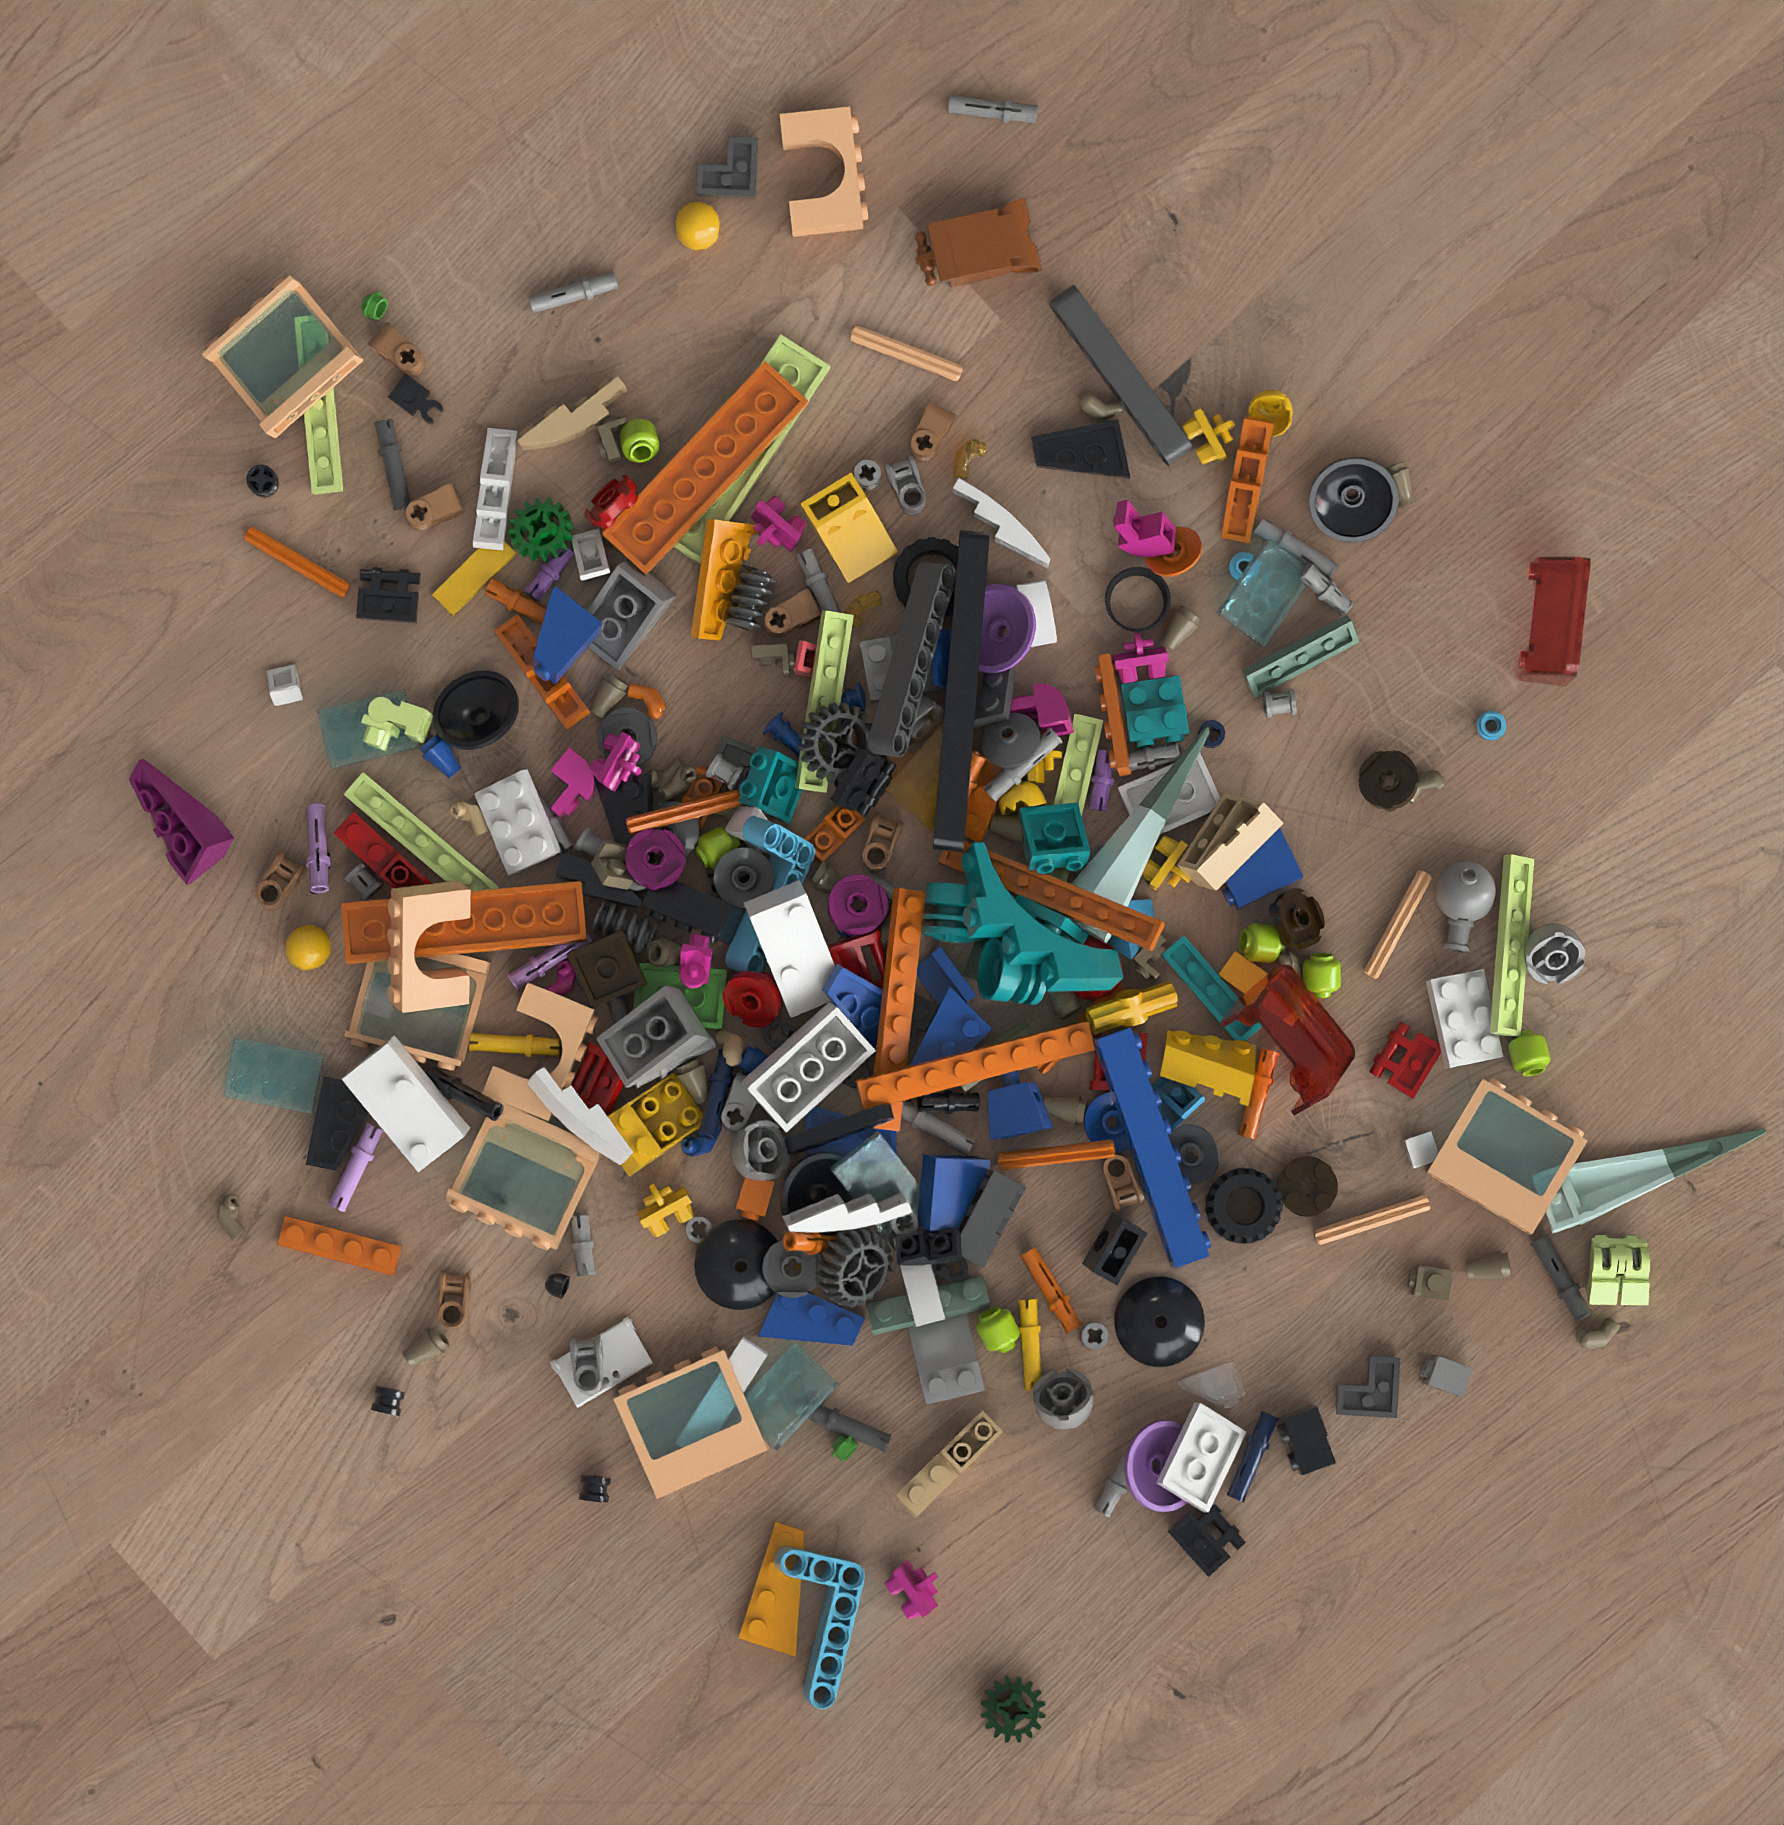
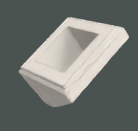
M296 664L266 670L269 693L275 706L303 700Z
M1431 1131L1403 1140L1412 1169L1433 1163L1438 1155Z

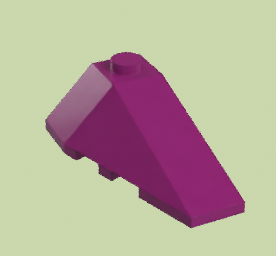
M140 759L129 781L144 811L150 812L157 827L153 830L157 838H163L169 850L165 854L169 863L186 885L191 884L225 856L234 837L217 815L145 759Z

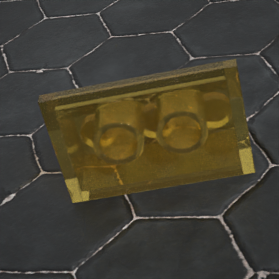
M943 723L885 790V793L929 831H932L935 826Z

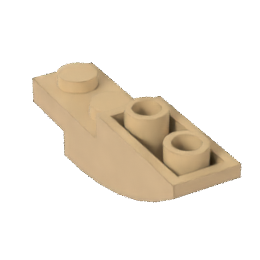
M618 376L613 380L611 378L604 380L596 388L598 390L596 394L591 398L583 397L573 406L575 410L572 413L564 404L559 408L556 405L544 413L543 421L536 426L534 424L527 426L519 434L521 437L517 440L519 446L523 451L550 448L568 443L595 430L597 426L602 425L604 419L611 417L606 407L627 391L625 384Z
M982 1410L894 1497L916 1518L1003 1431Z

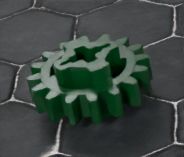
M1005 1676V1684L1001 1685L995 1680L994 1686L996 1689L994 1691L990 1689L985 1690V1693L990 1698L989 1700H981V1705L987 1707V1711L981 1713V1718H989L990 1721L986 1723L985 1728L990 1729L994 1727L993 1736L995 1738L1002 1733L1005 1734V1742L1008 1743L1011 1736H1015L1019 1743L1022 1739L1021 1735L1024 1733L1029 1738L1033 1737L1030 1730L1032 1727L1041 1729L1037 1719L1045 1718L1046 1714L1039 1711V1708L1045 1706L1046 1703L1043 1700H1037L1041 1691L1037 1689L1032 1692V1681H1028L1023 1685L1021 1676H1018L1015 1682H1011L1009 1676ZM1011 1689L1008 1697L1003 1700H996L1000 1693ZM1022 1691L1031 1698L1033 1707L1025 1705L1021 1699ZM1012 1702H1017L1018 1708L1022 1709V1711L1016 1712L1014 1717H1010L1009 1711L1004 1709V1707L1011 1706ZM993 1711L1001 1713L1005 1719L1004 1727L995 1720ZM1022 1719H1031L1025 1726L1015 1729L1016 1723Z

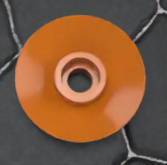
M1176 527L1174 552L1156 557H1145L1148 568L1156 575L1171 577L1182 574L1193 567L1202 553V541L1194 530L1188 527Z

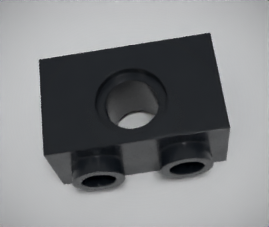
M1112 1212L1082 1264L1093 1273L1118 1285L1148 1233L1134 1223Z

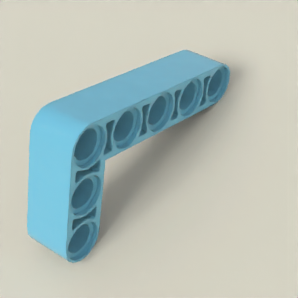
M757 816L749 817L743 825L742 836L748 843L771 855L769 862L774 873L771 891L798 880L803 884L814 860V846L776 823ZM746 910L727 951L725 963L729 969L737 972L754 971L761 973L767 960Z
M785 1546L777 1551L774 1558V1563L779 1571L790 1577L828 1585L803 1686L804 1699L818 1709H826L836 1699L865 1580V1573L860 1565L848 1559ZM791 1554H795L797 1557L796 1565L791 1569H786V1558ZM818 1561H824L826 1565L824 1572L821 1575H815V1564ZM852 1567L854 1570L853 1578L848 1582H844L842 1579L844 1570ZM841 1597H846L847 1605L845 1609L837 1612L835 1609L836 1601ZM833 1627H839V1637L834 1641H829V1630ZM831 1656L833 1660L831 1668L822 1671V1660L825 1657ZM824 1686V1697L821 1700L815 1701L813 1698L815 1689Z

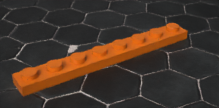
M964 841L963 852L943 850L938 859L939 864L965 874L961 866V859L972 843ZM987 850L998 877L1009 893L1016 896L1019 894L1052 911L1153 951L1165 925L1163 921L1048 874H1040L1037 870H1029L1026 865Z
M894 888L873 1075L907 1067L926 894L923 891ZM903 1101L891 1104L894 1120L873 1128L900 1131Z
M1085 1019L855 1081L861 1107L863 1110L874 1106L893 1104L1093 1051L1095 1047L1089 1021Z

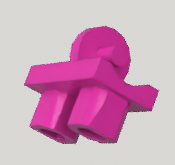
M776 496L766 502L761 500L755 506L756 509L750 517L757 523L753 529L761 535L757 540V544L762 547L769 542L775 548L781 544L791 552L796 547L806 522L797 515H794L786 522L780 516L785 509V505Z
M1140 632L1133 633L1134 641L1123 643L1125 653L1112 655L1114 667L1118 670L1122 683L1137 681L1136 666L1147 665L1149 678L1165 677V662L1169 661L1165 646L1151 648L1154 647L1153 638L1141 640Z
M622 732L620 736L610 733L603 743V748L610 752L607 760L603 761L596 758L589 767V771L607 789L615 792L621 780L626 782L631 773L636 776L640 775L642 770L635 765L640 758L637 752L641 745L626 733Z
M692 934L689 945H682L679 979L686 987L697 988L709 983L712 949L708 948L709 937Z
M907 1560L892 1572L893 1575L885 1582V1586L892 1595H896L904 1589L910 1598L901 1605V1609L907 1619H912L919 1615L923 1618L938 1606L932 1597L938 1592L932 1584L938 1578L936 1572L927 1576L922 1567L914 1570Z

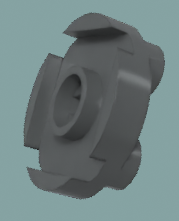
M635 708L616 709L607 715L598 729L597 742L599 749L607 759L610 752L603 748L607 735L611 733L620 736L622 732L624 733V730H629L630 734L636 735V740L634 741L641 745L637 752L640 758L635 765L640 766L652 757L657 746L656 728L646 714Z
M782 1238L773 1243L764 1255L762 1262L763 1276L770 1288L779 1295L788 1298L802 1297L813 1290L820 1280L816 1273L820 1270V1267L817 1263L822 1261L819 1253L808 1255L804 1251H788L783 1246ZM790 1259H795L796 1264H801V1270H797L795 1276H789V1271L784 1270V1264H789Z

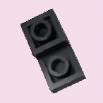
M953 1227L928 1234L921 1229L896 1236L897 1264L899 1266L928 1265L962 1259L960 1231Z

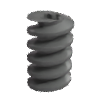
M742 565L749 573L739 574L740 580L745 584H737L735 586V590L741 595L732 596L731 601L737 607H728L727 612L734 618H725L724 622L734 627L751 631V629L761 628L762 625L755 621V618L765 617L766 614L759 609V606H769V602L762 597L763 595L773 594V591L767 587V584H775L777 580L765 571Z
M604 900L595 916L591 932L597 934L603 929L602 937L623 928L630 945L632 946L635 943V953L640 954L644 949L647 952L649 944L654 940L659 922L648 927V917H645L639 923L637 922L638 912H634L628 918L626 917L627 907L624 906L617 913L615 912L616 902L613 901L608 907H604Z

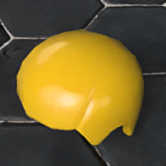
M701 201L688 202L683 205L682 209L677 213L675 222L676 235L685 247L693 250L707 249L716 242L720 222L719 215L714 208Z
M1266 389L1254 395L1249 402V416L1275 421L1272 437L1284 434L1292 422L1293 408L1289 397L1279 390Z
M1022 781L1018 786L1014 784L999 798L998 803L1002 815H1009L1014 812L1019 813V809L1024 808L1026 805L1029 807L1047 805L1041 789L1038 785L1029 781Z
M316 925L299 926L288 935L285 941V956L290 965L301 971L319 968L325 964L331 954V940L328 934Z

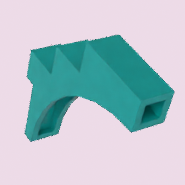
M974 842L964 852L961 866L968 882V896L972 900L963 910V922L968 929L969 938L1002 937V950L1006 954L1008 965L1040 964V974L1045 982L1047 992L1111 990L1124 978L1117 950L1097 949L1072 942L1053 933L1034 920L1014 900L1002 884L991 863L985 842Z

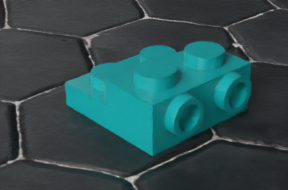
M1180 676L1120 685L1129 744L1136 743V748L1153 746L1155 740L1162 739L1166 740V744L1184 741L1183 736L1189 735Z
M759 746L757 752L750 758L751 769L747 779L740 785L739 792L741 796L738 802L748 807L759 808L763 813L781 822L790 824L803 790L795 788L799 762L778 751Z
M1078 803L1019 809L1018 817L1024 836L1023 850L1029 870H1037L1040 874H1047L1052 872L1054 868L1066 867L1068 871H1077L1088 864L1090 847Z
M1019 894L1017 895L1015 901L1034 920L1055 934L1070 941L1074 940L1082 945L1084 944L1089 934L1067 917Z

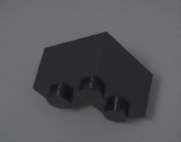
M1311 1405L1279 1417L1281 1424L1277 1425L1276 1428L1282 1443L1289 1444L1292 1453L1287 1454V1458L1293 1471L1298 1470L1299 1474L1303 1476L1336 1463L1326 1437L1328 1433L1317 1406Z

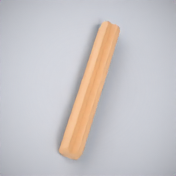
M855 325L851 332L850 340L852 342L945 378L958 381L962 374L963 367L957 363L864 327Z
M1419 870L1415 874L1364 968V973L1369 977L1377 979L1380 976L1431 882L1432 876L1425 871Z
M1426 1195L1418 1196L1315 1229L1314 1236L1316 1242L1322 1245L1430 1210V1203Z

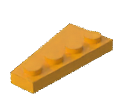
M707 518L690 637L721 640L726 625L724 619L729 617L727 609L732 607L730 602L732 592L741 581L738 574L743 560H748L751 551L748 548L751 536L757 533L753 529L755 524Z
M776 1521L738 1637L795 1657L797 1651L801 1579L790 1577L779 1571L774 1563V1558L777 1551L785 1546L804 1549V1530ZM791 1554L786 1558V1569H791L796 1565L797 1557L795 1554Z

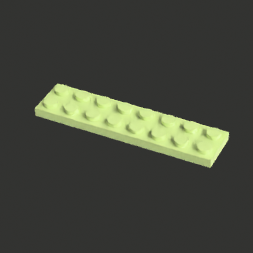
M781 334L763 360L808 401L831 368L830 365ZM802 411L673 548L701 565L707 518L731 521Z

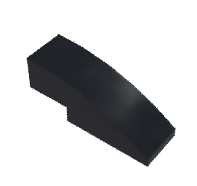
M561 852L556 872L558 878L574 882L581 881L584 884L582 892L584 896L609 902L614 901L618 904L643 909L641 905L642 900L630 888L625 890L602 885L591 862Z

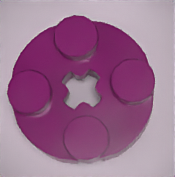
M645 829L637 833L628 843L626 867L632 879L641 886H645L650 890H658L673 884L681 876L686 865L685 851L679 838L672 832L664 829ZM654 852L657 855L661 852L663 854L661 857L662 863L659 865L655 863L649 864V854Z
M853 874L842 878L831 889L827 899V911L838 931L846 932L850 935H865L872 932L882 923L888 911V898L883 887L871 880L870 877L862 874ZM854 897H858L859 902L865 903V907L861 908L860 913L850 907Z

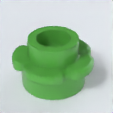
M378 291L374 294H367L361 304L363 315L367 319L379 320L386 312L388 300L382 297L381 292Z
M843 1434L831 1446L834 1450L832 1457H837L841 1462H844L857 1450L859 1444L853 1437H846Z

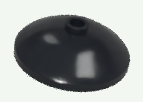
M1346 457L1330 463L1316 476L1309 493L1311 516L1318 528L1327 536L1347 543L1367 541L1381 534L1393 521L1399 504L1397 485L1390 472L1380 463L1365 457ZM1350 489L1357 490L1354 496L1347 495Z
M493 671L467 673L448 684L438 696L432 713L434 728L446 744L456 749L474 750L486 747L503 737L514 724L519 711V697L513 684L499 673Z
M830 1152L813 1153L802 1158L792 1166L783 1180L780 1190V1210L782 1216L839 1194L844 1203L864 1196V1184L859 1171L846 1158ZM816 1189L817 1195L812 1199L811 1192ZM845 1230L819 1233L823 1235H836L837 1233L844 1235Z
M735 1219L718 1224L704 1236L696 1250L694 1270L700 1288L710 1300L728 1309L745 1310L761 1305L775 1293L764 1279L762 1262L769 1247L778 1240L767 1228L753 1221ZM738 1261L746 1263V1269L742 1272H738L735 1269Z
M1151 1277L1135 1283L1123 1294L1116 1308L1114 1325L1120 1345L1133 1359L1152 1367H1168L1184 1361L1196 1350L1204 1333L1205 1317L1198 1297L1188 1286L1168 1277ZM1159 1316H1163L1166 1319V1325L1163 1328H1158L1155 1325V1320Z

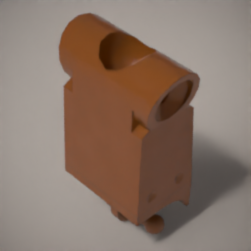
M1025 198L1015 200L1000 209L927 224L933 248L932 251L931 247L926 243V234L924 232H917L915 240L918 243L915 260L916 264L920 265L921 271L925 273L926 284L933 286L937 282L933 272L935 268L934 262L937 264L940 281H949L950 287L994 278L1011 272L1021 274L1041 272L1042 266L1037 247L1027 234L1031 221Z

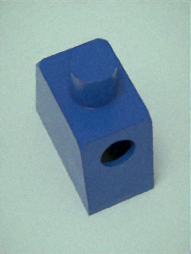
M1018 1070L1002 1074L1003 1087L988 1091L990 1140H1003L1053 1128L1036 1082L1020 1083Z

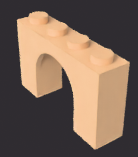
M850 106L779 114L783 150L808 147L826 148L840 158L845 169L844 178L840 186L833 193L821 198L789 201L793 237L863 229V220H868L867 202L860 201L859 191H865L863 173H857L856 162H862L860 144H854L853 133H859L857 115L851 116Z
M459 881L391 889V899L388 901V912L391 916V928L388 930V941L391 945V957L388 958L391 986L387 990L391 1005L405 1013L469 1004L470 975L459 967L420 970L415 963L414 949L419 936L429 926L443 921L470 918V889Z
M527 982L516 1010L548 1023L558 1033L562 1042V1056L558 1066L550 1075L561 1091L572 1086L576 1076L572 1069L575 1062H581L584 1057L587 1045L583 1044L587 1033L593 1034L599 1019L595 1016L597 1010ZM498 1066L492 1067L482 1094L547 1121H551L553 1116L556 1117L527 1084L529 1079Z

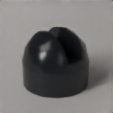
M562 1273L550 1274L545 1282L547 1292L554 1297L562 1299L568 1290L570 1276Z

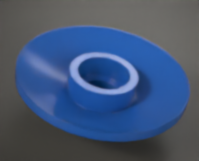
M1111 1093L1098 1096L1089 1104L1085 1112L1084 1129L1087 1137L1091 1142L1113 1140L1116 1152L1129 1149ZM1111 1116L1116 1119V1126L1113 1128L1107 1125V1119Z

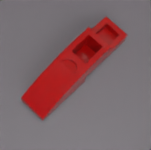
M354 811L333 832L338 839L393 889L432 884Z

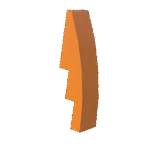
M1250 416L1244 417L1221 533V538L1249 544L1251 542L1275 421Z
M518 614L494 630V633L566 730L591 713L564 675L554 684L549 679L544 681L534 672L532 662L538 640Z

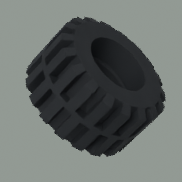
M1238 1168L1222 1174L1212 1183L1206 1196L1205 1211L1210 1226L1215 1229L1219 1236L1230 1242L1247 1244L1260 1241L1274 1231L1275 1226L1281 1219L1280 1214L1283 1211V1204H1281L1282 1196L1276 1187L1277 1185L1267 1177L1268 1175L1252 1168ZM1239 1188L1253 1190L1261 1200L1262 1208L1259 1216L1248 1224H1240L1233 1221L1226 1210L1228 1196Z

